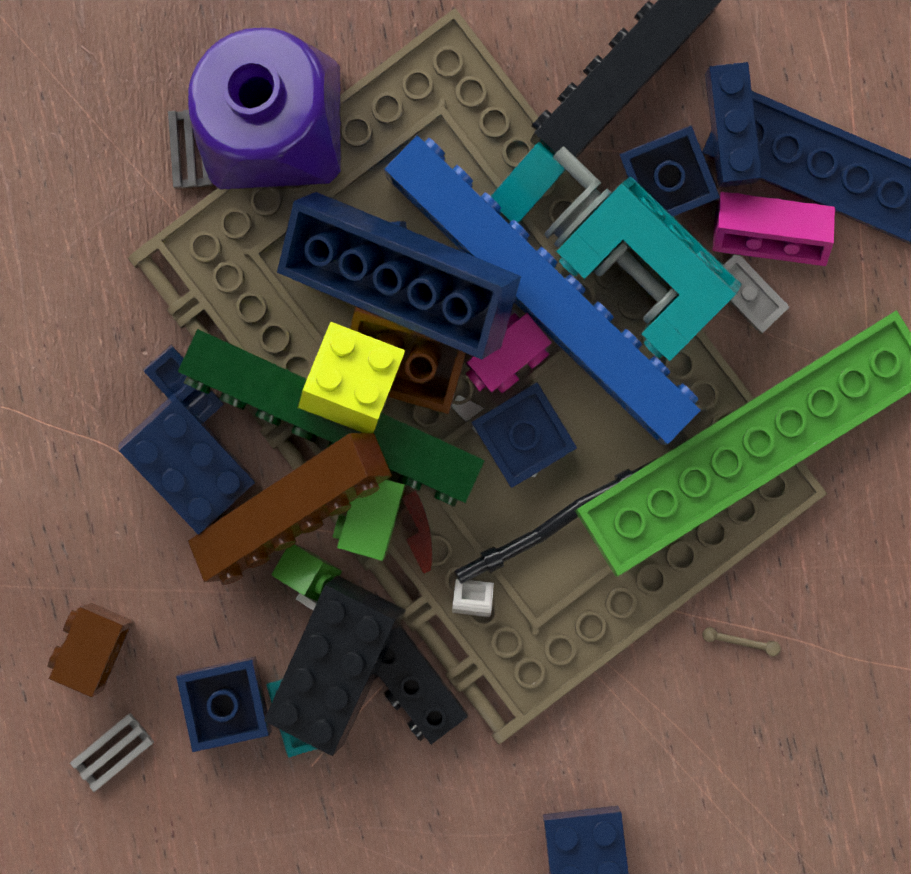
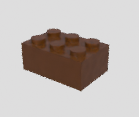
M356 306L350 326L351 330L405 350L388 397L449 414L467 353Z

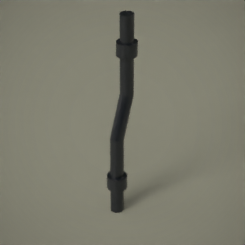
M656 459L632 471L626 469L614 475L615 480L574 500L536 529L497 549L492 546L481 552L479 558L454 570L457 579L463 584L486 571L491 574L504 567L503 562L544 542L578 517L575 512L576 509Z

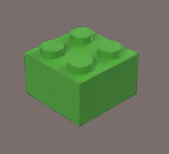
M389 479L378 484L380 489L374 494L357 498L350 502L352 507L347 511L346 516L342 514L338 516L333 533V538L339 539L337 548L381 561L385 559L406 487L403 483Z

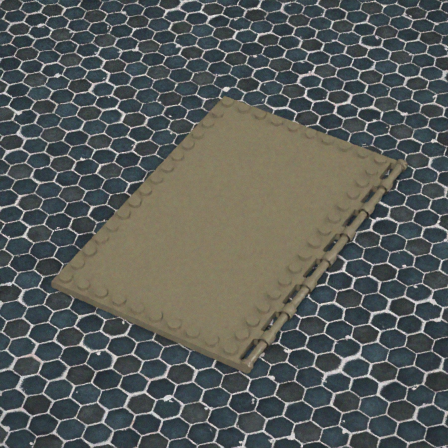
M454 8L340 95L341 172L329 184L239 189L217 188L138 248L128 259L135 268L139 267L168 304L169 308L167 311L180 328L185 327L192 337H194L197 329L208 333L197 318L206 311L230 344L307 379L330 322L350 329L356 306L277 273L293 202L311 193L318 192L388 222L405 221L408 230L461 251L386 179L384 169L417 135L424 142L431 138L445 152L444 161L452 169L458 165L473 179L472 189L482 196L486 192L491 196L535 146L530 142L533 133L536 131L531 126L538 118V115L457 9ZM567 170L519 223L530 235L527 242L536 251L540 247L548 251L558 262L555 269L564 278L570 273L559 262L562 257L556 252L559 248L554 245L558 237L553 234L548 239L544 233L586 190ZM499 214L508 224L511 222L505 215ZM631 247L627 249L667 290L670 289L663 278ZM160 250L190 290L183 297L178 294L151 258L157 251ZM608 255V256L601 262V264H602L610 255ZM617 262L602 276H597L594 273L600 265L585 279L580 274L576 277L573 276L586 289L583 296L592 305L597 301L600 302L614 316L611 323L620 332L627 329L642 343V346L638 349L648 359L655 356L645 346L644 341L646 338L642 335V332L649 325V323L646 324L643 317L657 301ZM514 303L512 309L521 318L525 313ZM702 329L671 361L664 355L658 358L670 370L671 373L667 378L673 384L678 386L683 383L698 397L699 400L695 405L701 410L667 445L658 443L544 331L543 333L552 342L545 348L549 355L533 369L528 364L515 373L519 380L502 394L497 388L489 393L486 388L479 391L465 374L470 370L466 362L472 358L469 354H466L452 404L462 405L471 401L484 408L467 422L452 406L449 414L390 397L386 400L382 410L383 414L484 459L485 462L466 503L458 500L455 507L434 498L437 490L424 484L420 491L407 485L405 487L386 555L390 553L422 594L417 600L412 601L383 561L353 553V555L366 571L370 569L396 605L406 610L403 616L404 622L412 632L416 630L447 670L445 675L458 692L463 691L494 733L491 736L497 744H501L827 494L803 461H800L617 577H615L580 518L577 517L544 542L503 562L504 567L491 574L486 571L471 579L494 583L490 617L452 613L455 581L457 579L454 570L480 557V553L494 546L497 549L536 529L574 500L615 480L614 475L626 469L632 471L663 456L754 399ZM538 382L577 446V449L539 471L536 477L531 476L511 488L480 436L472 429L473 425L471 422ZM458 395L466 398L462 401H455ZM249 404L246 405L248 411L261 426L260 433L273 450L277 448L293 470L307 462L289 439L294 434L291 433L293 424L284 420L281 421L280 426L269 423L255 416L258 408ZM317 436L315 442L304 439L315 455L327 449L329 444L328 440ZM389 469L392 476L388 479L399 482L398 479L401 474ZM339 515L329 516L336 525ZM437 614L467 653L468 657L461 662L457 660L428 622L434 615ZM482 675L515 716L507 723H505L476 685L475 681Z

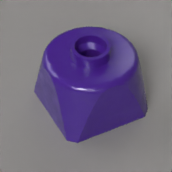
M249 28L236 31L217 41L204 53L190 79L188 108L193 133L209 180L219 189L329 184L341 172L340 65L334 59L298 37L275 28Z

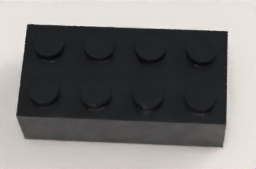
M338 575L325 584L264 721L333 756L345 744L406 610Z

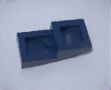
M171 344L146 366L143 371L167 398L176 393L204 423L224 403L219 400V397L212 389L207 394L184 384L187 376L178 372L184 357Z

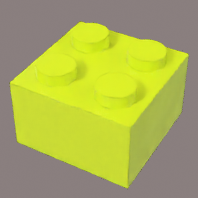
M330 322L302 390L298 408L362 433H374L405 350Z

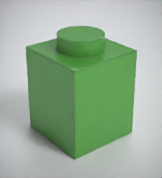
M294 544L285 550L271 575L303 596L318 602L325 584L337 575L340 576L342 570L313 552Z

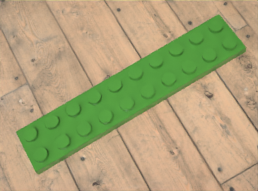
M898 311L892 312L576 509V514L615 577L623 574L910 393L911 332Z

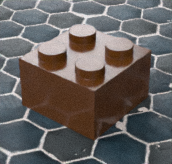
M93 603L80 606L76 611L72 610L63 628V631L68 633L66 640L61 647H55L49 659L47 667L53 669L49 679L89 697L102 692L133 620Z

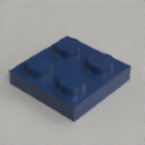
M538 382L471 422L511 488L577 449V446Z

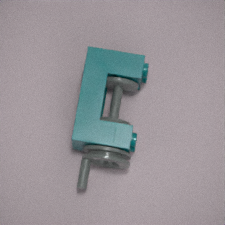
M563 146L553 158L586 190L561 214L544 235L548 239L553 234L558 237L554 245L559 248L556 252L562 257L559 262L573 276L576 277L580 274L585 279L599 265L600 267L594 273L597 276H602L617 262L657 301L643 317L646 324L649 323L642 332V335L646 338L644 344L656 357L661 358L664 355L671 361L737 294L742 283L632 177L622 182L612 194L608 189L601 194L597 188L602 183ZM629 247L671 286L669 290L627 251ZM608 255H610V256L601 264V262H602Z

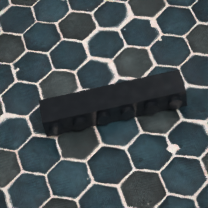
M658 0L655 4L650 1L645 3L634 16L638 21L629 32L623 27L608 44L612 50L604 58L597 55L583 70L587 77L578 86L571 82L557 99L561 104L556 110L551 113L546 109L531 126L536 131L533 133L530 142L534 145L541 142L554 155L564 146L577 158L716 10L722 0Z

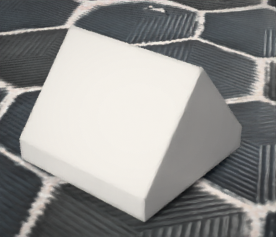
M456 579L452 613L490 617L494 583L469 580L461 584Z

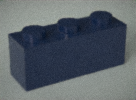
M749 63L709 66L705 73L718 188L756 184L762 178Z

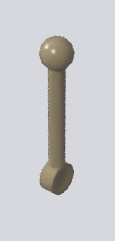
M712 627L706 628L702 633L703 639L707 642L719 640L760 649L770 656H777L781 651L780 644L775 641L763 643L718 633Z

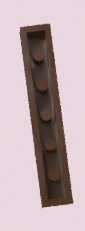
M349 433L203 530L200 534L188 540L203 581H220L222 585H228L240 580L243 577V571L265 564L270 560L268 555L274 551H281L293 546L297 542L295 538L302 533H310L321 528L324 525L322 520L349 510L352 507L350 502L377 492L380 489L378 484L392 475L375 434Z

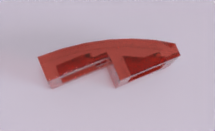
M414 491L402 497L419 532L407 538L406 541L423 574L431 571L432 538L423 503L417 491Z

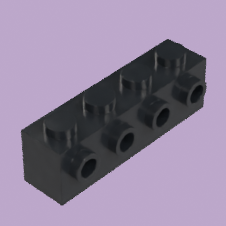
M400 624L375 679L380 677L388 687L383 693L397 711L403 707L410 716L411 720L407 722V725L417 739L422 741L426 738L432 745L466 719L468 713Z

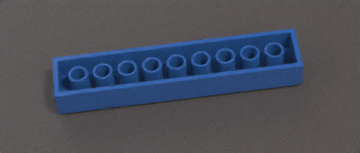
M417 135L384 169L386 179L462 252L520 275L521 279L514 303L525 314L528 313L534 322L661 445L669 444L701 411L695 405L699 400L698 397L683 383L678 386L673 384L667 378L671 373L670 370L655 356L648 359L638 349L642 346V343L629 330L625 329L620 332L611 323L614 316L600 302L597 301L592 305L583 296L586 289L571 274L564 278L555 269L558 262L543 247L536 251L527 242L530 235L518 222L513 219L508 224L499 215L502 208L489 194L484 192L480 196L472 189L473 179L460 166L456 165L452 169L444 161L445 152L431 138L424 142Z

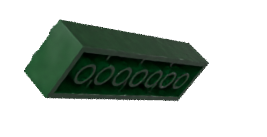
M196 330L178 370L179 373L187 376L184 384L207 394L210 393L212 388L221 391L222 394L219 400L242 410L245 409L247 404L258 408L255 414L256 417L280 426L282 420L294 425L291 433L311 442H315L317 436L329 441L327 448L349 433H362L298 408L306 378L204 331ZM381 413L374 434L388 468L401 474L398 481L420 491L423 484L437 490L434 498L453 507L456 506L458 500L466 503L485 460Z

